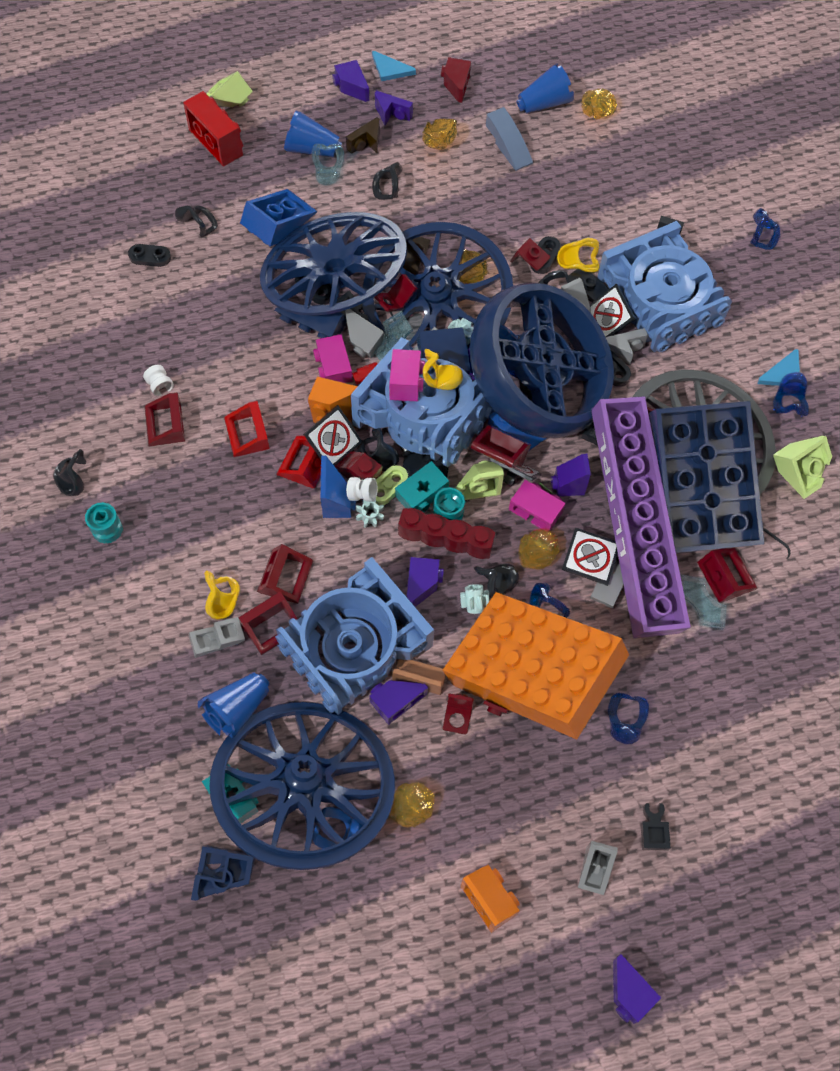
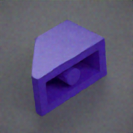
M353 60L334 65L335 74H332L334 86H338L341 93L365 102L369 101V86L358 61Z
M581 454L556 467L555 475L551 476L552 490H556L558 497L585 495L591 476L588 454Z
M410 558L407 599L414 607L437 591L438 583H443L444 569L439 568L440 559Z
M389 680L384 685L382 683L376 685L371 690L369 699L371 705L389 725L428 695V687L423 683Z
M622 954L613 960L614 1003L618 1006L615 1010L625 1022L628 1023L631 1020L633 1024L638 1023L661 997Z

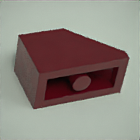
M448 57L446 65L442 66L441 77L444 78V86L459 103H462L470 78L471 61Z
M351 451L335 465L338 472L347 479L351 477H358L361 480L366 478L377 479L383 474L382 465L361 452Z

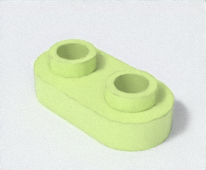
M397 465L391 466L376 479L377 493L383 492L385 494L383 497H376L378 505H385L395 497V488L408 479V473L405 468ZM394 477H399L401 480L399 482H394L392 479Z

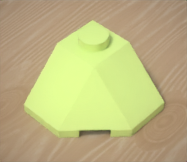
M237 71L219 80L206 94L209 97H213L218 106L234 107L239 105L241 107L248 102V96L253 91Z
M819 436L790 443L773 454L778 472L805 499L822 487L824 481L822 474L825 465L830 464L832 454L827 437Z
M481 461L470 468L455 488L463 494L465 500L501 495L504 477L503 469L494 462Z

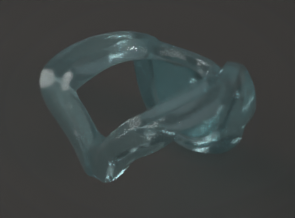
M315 144L312 147V160L316 169L315 176L319 184L330 186L339 180L341 167L344 162V150L341 145L331 144L325 146L324 144ZM320 149H335L337 156L335 166L325 167L320 163Z

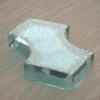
M402 311L383 322L385 337L381 346L375 350L379 361L384 358L401 337L406 339L413 332Z
M681 574L685 602L695 610L699 626L723 630L725 628L727 605L717 602L710 596L705 586V579Z

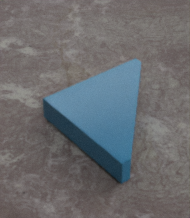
M372 51V57L381 81L416 75L414 67L379 52Z
M793 350L758 379V384L799 387L801 384L799 350Z

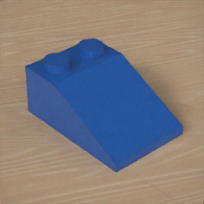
M285 189L246 201L240 224L260 238L263 243L273 246L278 244L293 230L302 226L317 211L290 190Z

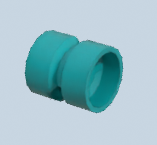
M448 487L441 489L435 495L433 514L441 515L449 521H462L465 507L463 494L456 488Z
M102 502L92 505L87 510L85 522L98 542L104 544L112 543L121 536L123 525L113 506Z

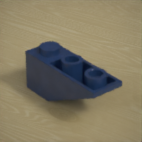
M278 307L274 310L281 315L279 319L288 324L295 321L299 323V329L307 333L314 330L318 333L317 337L320 339L340 335L347 322L346 316L340 312L325 315H299L284 311Z

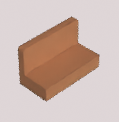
M399 659L396 669L394 668L392 673V681L423 683L428 687V692L441 695L446 678L442 668L414 660Z

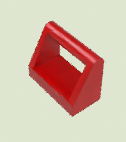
M258 401L249 402L224 417L234 457L270 449ZM252 417L257 438L240 446L234 421Z
M296 436L276 474L307 487L315 488L321 477V460L304 436ZM301 445L309 447L298 471L289 470Z

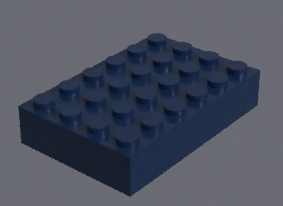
M750 401L662 408L649 412V420L676 553L764 545Z

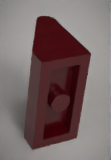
M178 392L166 394L144 406L149 447L185 442L182 408ZM170 408L172 429L156 436L154 411Z
M488 425L472 442L471 449L510 468H515L523 465L531 444L492 425Z
M283 544L272 549L257 592L271 597L281 592L287 601L298 604L313 564V559ZM286 559L302 563L292 594L276 587Z
M735 547L711 550L697 562L719 603L758 589ZM724 557H730L745 585H738Z
M278 592L238 617L242 628L261 655L279 645L275 638L277 634L260 644L252 630L253 628L282 610L285 611L290 619L298 620L281 592Z

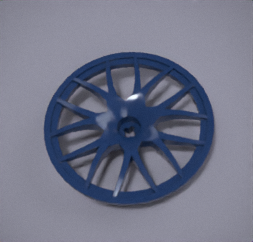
M345 212L324 216L296 228L272 248L263 262L260 272V284L267 299L284 311L299 315H325L341 312L368 301L391 284L405 263L407 256L406 240L402 231L395 223L377 214ZM345 226L339 233H337L336 227ZM358 226L370 227L353 242L347 244L348 238ZM331 229L332 239L327 247L318 244L312 237V235L321 231ZM378 231L388 236L373 238ZM305 238L309 242V244H297ZM394 244L395 253L363 255L379 246ZM287 252H297L310 257L304 260L281 261ZM393 261L385 275L372 266L382 262ZM276 269H286L285 272L274 279ZM356 272H364L375 276L380 281L365 291L349 277ZM306 276L282 295L275 289V287L287 280ZM330 284L332 287L330 304L310 306L316 291L322 285ZM345 286L359 294L349 300L336 303L340 289ZM307 290L304 305L288 301L294 295Z
M431 222L411 227L402 232L406 242L411 246L425 267L423 274L418 275L411 274L403 267L399 272L400 275L406 274L417 287L416 292L404 308L399 310L402 312L386 329L376 313V310L385 311V309L380 304H374V297L362 303L364 314L369 318L368 322L385 333L386 339L382 344L389 350L399 341L391 333L414 312L424 311L425 316L421 326L409 341V349L413 350V346L417 343L418 332L427 331L429 328L430 330L434 327L437 328V321L442 314L451 318L452 321L464 318L472 322L471 325L474 326L476 319L460 309L458 302L471 300L486 304L491 298L477 293L478 291L489 287L498 280H501L502 291L513 286V278L506 258L500 249L485 235L475 229L457 223ZM436 234L430 260L412 239ZM441 234L461 236L462 239L456 258L450 267L441 269L437 265ZM466 239L474 242L485 251L484 254L461 264ZM394 244L384 245L377 254L393 253L395 251ZM491 257L499 273L477 283L463 284L459 281L463 274ZM384 262L372 266L380 271ZM366 273L362 289L367 291L379 282L380 279ZM394 279L387 287H393L398 279ZM434 281L436 283L439 282V287L432 286L431 283ZM511 307L506 308L502 315L500 324L503 326L508 319Z
M294 702L276 705L253 714L237 735L233 738L228 735L217 751L211 768L210 799L214 814L225 834L248 855L261 862L285 869H319L351 858L376 838L384 827L393 805L395 776L390 757L384 745L376 734L362 721L343 710L339 715L335 711L331 714L323 704ZM295 715L302 748L297 754L285 752L275 736L270 721ZM301 715H312L330 719L310 744ZM335 722L346 726L356 733L351 742L339 754L330 759L318 757V749ZM265 724L273 751L243 741V739L253 730ZM360 739L365 742L376 760L344 762ZM236 747H239L273 765L276 770L270 774H252L227 765ZM299 768H307L309 769V772L307 773L306 771H302L300 773ZM378 768L380 789H349L337 785L333 779L339 775ZM225 773L253 786L227 798L224 785ZM265 794L278 796V800L266 812L243 825L239 823L230 808L234 804ZM379 797L377 805L368 820L348 801ZM321 802L334 804L359 822L362 827L351 837L343 840L325 819L320 809ZM299 809L306 817L307 831L304 851L278 848L277 844L288 814ZM277 818L271 845L248 832ZM314 823L336 845L310 851Z

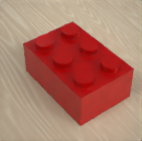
M202 91L183 102L189 131L223 167L243 156L240 126L236 121L233 122L224 109H220L213 97H209Z

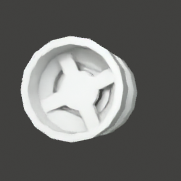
M153 365L143 374L144 380L147 384L151 385L150 389L155 396L162 395L159 391L161 388L166 387L169 392L174 386L170 377L166 376L167 373L161 365Z
M358 477L349 478L346 489L348 499L350 501L364 499L367 502H374L378 491L376 479L366 478L361 480Z

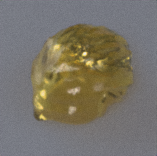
M599 88L585 92L582 97L581 107L585 115L588 117L593 116L595 120H598L605 116L613 115L617 109V101L610 91Z
M435 119L432 124L427 122L422 132V140L425 145L432 149L441 150L452 144L457 136V120Z
M465 249L461 264L481 254ZM484 260L463 274L459 281L463 284H471L485 280L489 272L487 270V261Z
M535 529L529 534H525L521 538L518 548L522 567L537 570L550 566L556 560L557 554L560 553L558 539L548 529Z
M419 782L404 783L398 786L394 793L389 819L394 820L403 827H416L426 822L432 816L434 810L435 795L433 791Z

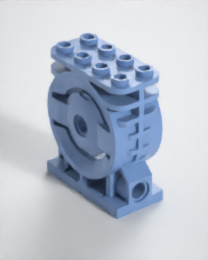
M677 221L603 252L597 276L602 283L606 282L609 288L618 284L636 318L632 323L637 329L645 328L648 334L646 342L652 341L650 348L653 352H664L670 345L676 342L677 344H682L688 337L694 334L699 336L707 328L721 326L725 322V317L732 303L728 296L723 297V288L716 287L717 282L713 278L707 263L699 255L688 250V245L679 234L681 226ZM695 291L696 295L693 299H691L693 292Z
M401 337L352 392V425L359 429L364 424L374 429L386 427L390 437L404 449L418 454L430 455L431 459L435 461L443 456V465L449 467L451 464H456L462 450L470 446L473 436L481 432L484 422L495 411L483 397L476 380L472 382L471 376L461 367L459 368L462 370L463 380L453 390L432 388L424 380L423 392H418V401H403L405 405L403 407L402 401L389 400L392 350H411L409 349V340ZM421 358V360H425V363L428 361L426 358ZM438 359L436 361L437 365L458 366L452 362L443 359ZM431 366V368L428 370V374L432 379L435 380V370L433 366Z
M373 557L364 562L362 570L349 578L347 588L336 589L322 595L314 601L308 610L301 612L302 617L298 620L292 618L289 620L288 627L276 629L277 636H275L279 643L277 645L279 650L285 657L290 655L294 662L292 665L300 676L305 674L309 681L307 684L315 695L321 694L324 700L322 703L327 711L331 714L335 711L339 715L344 706L347 704L351 706L356 697L359 695L364 696L367 690L380 684L388 676L397 659L411 660L423 650L426 652L433 647L434 629ZM340 611L346 619H342L337 612ZM395 620H399L401 624L404 626V628H402L398 632ZM367 623L376 629L382 641V653L379 662L376 660L378 653L377 636ZM317 625L325 633L322 641L324 658L337 672L327 669L320 659L318 646L321 635L315 630ZM348 642H354L356 644V646L352 649H347L344 647V645Z

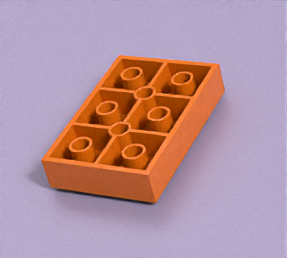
M495 592L443 668V672L451 684L457 688L577 740L627 660L629 653L620 637Z

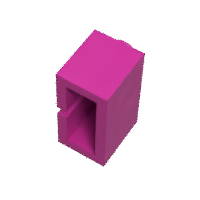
M342 334L317 339V349H313L315 362H320L321 367H318L319 377L342 383L353 382L352 370Z
M392 350L389 400L418 401V392H423L424 378H420V374L423 375V367L425 365V360H421V351Z
M525 480L510 500L509 510L525 520L530 515L534 516L531 523L549 533L562 515L565 502L557 495L549 494L542 490L538 484Z

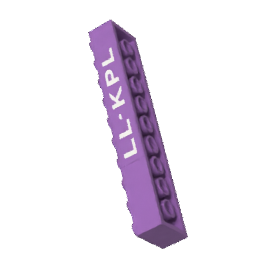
M645 397L600 399L591 411L633 638L680 634L691 627Z

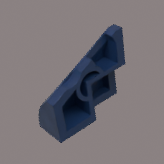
M463 327L418 332L417 346L418 350L421 351V358H426L424 350L429 349L439 355L438 359L452 362L461 367L467 374L470 373L468 349Z
M203 845L191 900L196 901L212 894L222 893L228 889L249 884L255 858L245 852ZM207 864H221L219 868L213 870L207 866Z

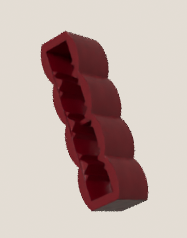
M404 508L398 522V535L405 540L422 541L431 547L444 546L451 552H467L470 556L478 559L490 558L495 532L488 527H472L464 521H449L437 514L425 515L422 511L414 508Z

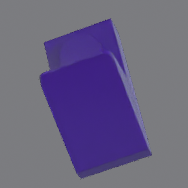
M376 90L375 107L385 126L391 115L399 120H411L413 116V102Z

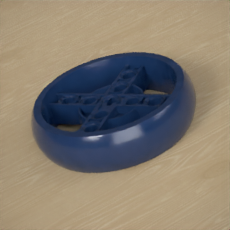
M523 283L508 287L495 294L480 311L471 333L470 360L477 385L491 408L512 427L540 438H564L577 434L593 423L591 410L600 399L610 398L614 380V368L607 339L589 310L572 295L559 288L541 283ZM509 307H521L524 332L516 341L499 339L501 318L505 309ZM554 324L566 335L574 350H571L565 339L554 330ZM507 370L514 371L521 383L531 390L532 401L520 391ZM571 379L583 381L581 404L574 416H566L562 389Z

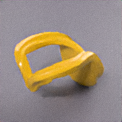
M584 238L565 244L557 254L558 264L564 269H580L591 273L597 272L599 270V262L596 259V255L599 251V242L593 238ZM581 247H593L591 253L593 264L585 265L580 261L579 249Z
M429 349L424 350L428 361L423 367V377L427 385L442 390L457 388L463 380L462 370L455 365H437L436 361L439 355ZM431 366H433L435 370V380L432 379L428 374V370L431 368Z
M206 570L204 573L205 580L211 590L205 604L206 613L216 620L227 618L235 608L240 593V586L231 577L225 576L214 579L213 573ZM228 581L231 593L221 592L216 587V584Z

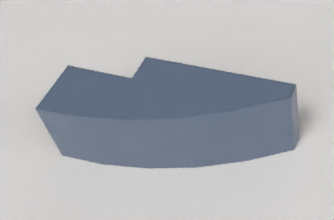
M503 107L488 113L486 116V127L496 139L495 144L515 171L533 164L524 139L507 110Z

